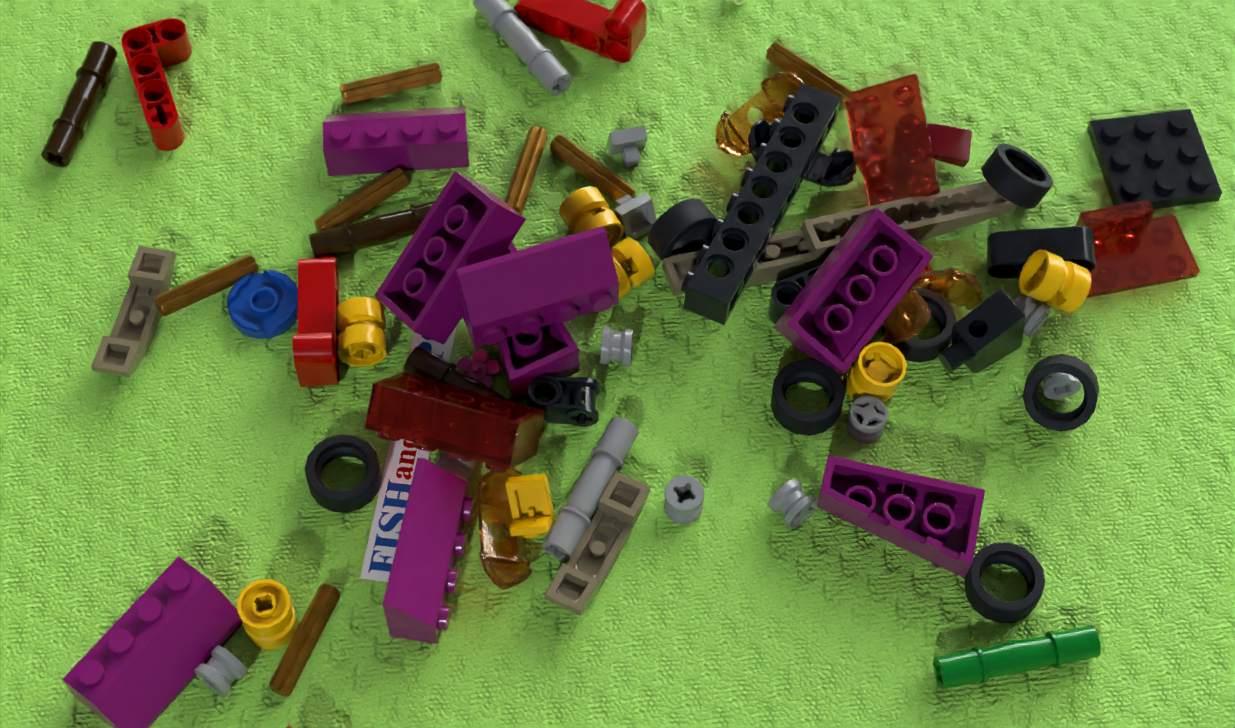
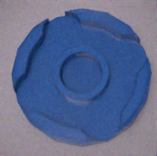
M263 270L264 273L256 275L253 272L243 276L233 285L227 297L228 314L233 326L242 334L256 339L273 338L284 334L296 324L298 320V287L286 274L274 270Z

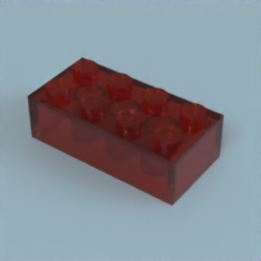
M402 372L373 383L365 429L378 432L377 436L384 440L399 441L404 439L413 442V447L419 450L435 451L439 449L449 452V457L454 460L470 462L474 459L484 462L485 467L489 470L508 472V470L522 464L537 454L545 411Z

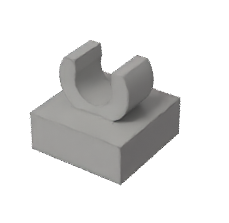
M645 126L610 132L607 141L610 156L621 154L624 168L639 165V150L645 148L648 139Z
M643 193L632 198L627 194L615 200L618 206L614 208L615 215L624 227V233L621 238L629 237L635 240L650 232L652 225L656 222L652 199L648 195Z

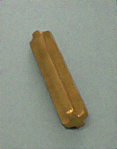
M774 42L768 48L767 60L802 83L840 97V108L846 109L852 103L855 93L848 87L779 42Z
M433 62L345 83L340 86V91L344 103L351 104L438 83L442 80V74L438 63Z
M532 126L529 128L504 201L520 215L523 213L547 141V130L543 127Z
M559 134L551 141L550 151L614 200L627 194L632 198L636 197V190L564 135Z
M401 168L392 170L315 219L314 223L317 231L320 232L342 226L346 222L349 224L407 187L409 184L407 175Z
M252 255L241 257L157 295L154 298L155 306L162 316L170 315L233 286L245 275L253 272L256 275L258 273L257 262Z
M324 583L318 587L269 683V687L276 694L284 697L291 695L340 598L337 588Z

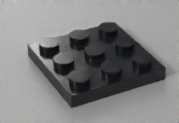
M1191 109L1092 120L1089 122L1087 131L1116 214L1219 201L1222 191Z

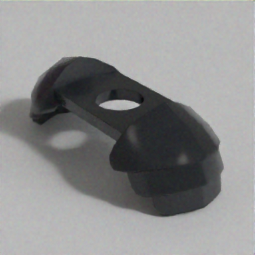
M764 119L756 122L751 127L750 134L748 135L749 151L754 158L761 143L765 142L768 144L770 140L769 132L773 123L767 122ZM839 148L834 149L830 156L819 152L804 180L824 187L847 185L853 181V175L856 174L857 153L850 150L842 151Z

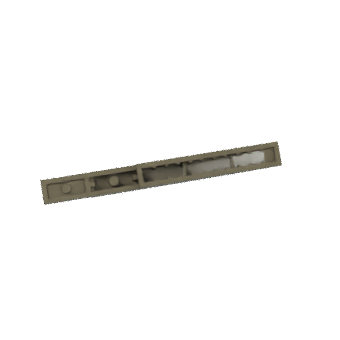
M987 181L803 220L801 229L773 235L745 288L783 280L822 265L860 214L877 207L912 238L920 242L1015 210L1017 205L1005 199ZM700 251L663 258L662 268L673 296L685 294L681 291L683 281L688 271L695 272L698 265L696 262Z

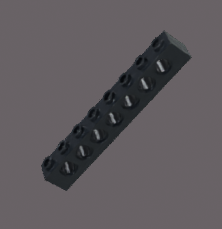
M804 83L800 85L795 95L789 94L783 107L782 114L784 115L782 119L776 118L771 126L768 144L765 142L761 143L755 157L756 165L754 168L748 167L741 181V187L743 188L740 193L734 192L726 208L728 213L726 218H719L712 232L711 238L713 240L711 244H704L701 248L696 262L698 265L695 272L688 271L681 287V291L685 293L684 309L725 325L835 124L841 101L840 97Z

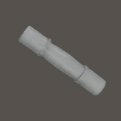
M474 0V7L491 25V29L495 33H500L510 48L527 64V70L535 75L551 95H559L570 86L572 82L570 73L554 57V53L550 49L545 48L535 34L518 18V13L514 8L510 7L505 0Z
M620 417L612 418L599 443L592 449L590 462L577 480L566 505L561 506L558 510V516L542 543V548L552 557L568 561L587 527L590 528V518L598 507L599 499L614 473L622 469L623 461L639 434L637 427L630 421Z

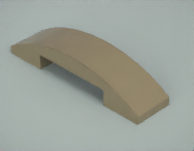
M144 246L138 247L128 272L130 286L110 337L103 336L91 366L93 371L130 377L137 369L151 344L161 318V314L155 306L154 298L169 290L176 257L174 251Z
M618 472L614 473L598 501V510L591 520L590 528L587 527L567 564L563 563L545 593L544 599L578 615H582L602 587L623 550L648 498L650 486Z

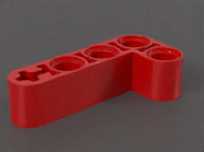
M519 0L514 7L518 13V18L526 26L621 63H627L631 60L646 35L647 9L641 0H618L612 10L587 0Z
M168 18L129 29L121 38V44L153 143L158 149L164 151L179 148L184 141V132L163 68L185 62L192 54V47L185 24L179 19Z
M336 257L298 259V334L293 335L292 345L294 365L300 387L339 385L340 359L338 358L337 336L339 335L337 329L339 276Z

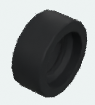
M999 144L981 168L984 178L997 193L1008 201L1027 209L1035 208L1053 185L1050 174L1035 158L1009 144Z
M691 198L683 200L665 211L652 225L648 234V244L662 261L663 258L700 251L704 244H711L713 240L711 236L717 219L700 199Z
M911 289L907 290L883 322L882 334L885 343L898 348L904 355L905 360L919 363L932 361L939 357L938 354L949 347L952 340V327L956 323V317L952 306L941 295L931 290ZM912 311L926 313L939 323L940 333L935 338L927 340L911 338L904 334L897 326L898 317Z
M1065 354L1048 356L1036 363L1028 374L1023 393L1026 411L1036 423L1046 429L1059 432L1074 430L1085 424L1095 412L1099 394L1097 376L1087 363L1077 357ZM1061 372L1071 374L1077 378L1084 389V399L1081 405L1074 411L1066 413L1055 412L1045 407L1040 401L1038 394L1039 384L1044 377L1051 373Z
M813 360L791 362L782 368L774 379L770 406L774 418L783 428L800 435L811 436L820 434L834 426L839 418L844 402L845 389L840 376L831 367ZM796 383H814L822 387L829 394V405L821 412H800L787 403L785 391Z
M341 434L328 437L317 444L307 457L305 474L310 493L320 506L332 512L348 513L360 510L372 502L380 490L382 475L377 453L367 441L357 436ZM354 457L365 464L367 470L366 477L362 483L352 489L344 491L331 490L325 487L321 481V471L326 464L334 459Z
M1009 542L993 543L982 548L974 556L972 566L964 581L966 598L973 609L985 619L998 623H1015L1028 617L1037 606L1045 585L1043 568L1037 558L1024 547ZM992 564H1005L1014 567L1027 581L1028 589L1026 595L1017 602H1004L995 599L986 592L981 584V576L985 568Z

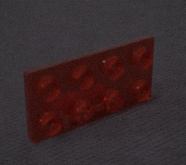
M917 74L907 75L852 91L850 93L851 101L845 102L854 158L864 177L869 206L910 197H928L939 194L938 175Z
M1150 200L1081 212L1076 226L1089 227L1095 232L1096 266L1095 269L1090 271L1091 287L1087 298L1197 277L1200 270L1175 215L1171 214L1152 218L1155 211Z

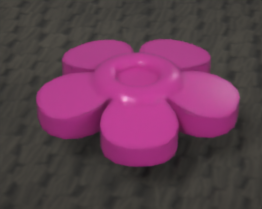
M483 349L473 351V362L468 357H462L457 363L458 370L483 382L490 388L493 386V381L489 376H496L500 372L499 363L496 360L488 361V353Z

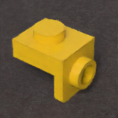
M547 474L508 477L505 485L513 518L509 527L510 536L522 535L524 538L532 539L544 535L549 531L555 518Z

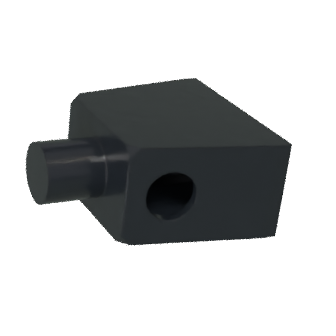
M1000 289L955 323L952 327L951 346L938 354L941 363L949 372H953L963 364L972 373L982 371L1022 346L1025 314L1003 289Z

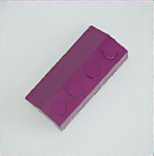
M466 107L326 115L323 121V152L328 176L391 172L396 168H401L403 171L469 167Z
M878 207L862 212L773 328L800 351L843 374L927 266L933 255Z
M604 226L456 269L460 311L474 347L484 344H497L510 336L520 333L530 334L537 331L540 327L557 322L566 323L576 318V316L593 311L602 312L618 304L619 282Z
M417 458L383 600V609L390 637L438 644L440 631H447L450 622L451 607L446 606L448 594H455L457 589L459 570L454 569L456 558L464 556L467 534L462 533L464 522H471L474 511V498H469L467 482L424 458Z
M178 556L62 680L78 701L112 728H149L197 676L194 670L200 664L207 663L211 659V652L217 645L223 647L243 623L237 608L206 576Z

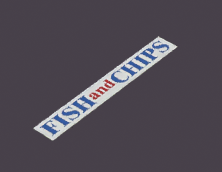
M456 327L444 345L414 332L410 353L417 346H422L449 362ZM406 372L360 579L388 582L417 458L429 460L443 392L441 394L436 393L432 387Z

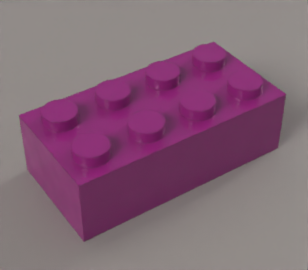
M455 171L374 296L413 332L444 345L462 318L456 269L502 256L526 219L485 186Z

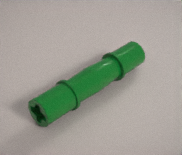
M1092 625L1059 632L1049 631L1043 637L1011 641L985 649L976 646L972 650L934 657L933 668L940 689L944 690L977 682L987 683L988 678L1024 673L1049 665L1059 668L1063 664L1096 658L1100 656L1101 647L1095 628Z

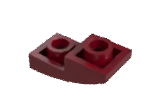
M898 123L892 156L924 165L930 159L964 168L969 162L972 131L932 123Z

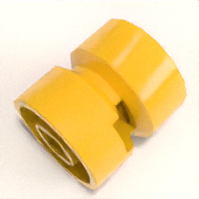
M588 186L576 190L562 202L559 208V215L574 234L604 226L610 248L621 239L624 233L623 225L615 213L609 209V204L597 187Z
M626 237L611 248L619 282V301L630 293L631 287L637 288L654 276V266L644 248L632 238Z
M1041 249L1034 252L1027 259L1019 278V289L1022 294L1038 301H1046L1048 305L1067 313L1076 311L1083 304L1091 287V273L1088 269L1073 262L1064 261L1062 257Z
M353 297L340 303L337 307V329L340 333L337 336L338 358L345 364L357 367L372 366L382 362L387 356L386 333L384 332L386 329L385 306L380 301L369 297Z
M874 342L864 347L846 377V390L853 402L862 396H873L882 400L884 404L888 403L906 374L907 364L904 355L898 348L885 342Z
M261 579L248 584L241 591L237 600V612L249 640L258 648L265 650L279 649L287 645L298 628V618L286 587L275 580Z

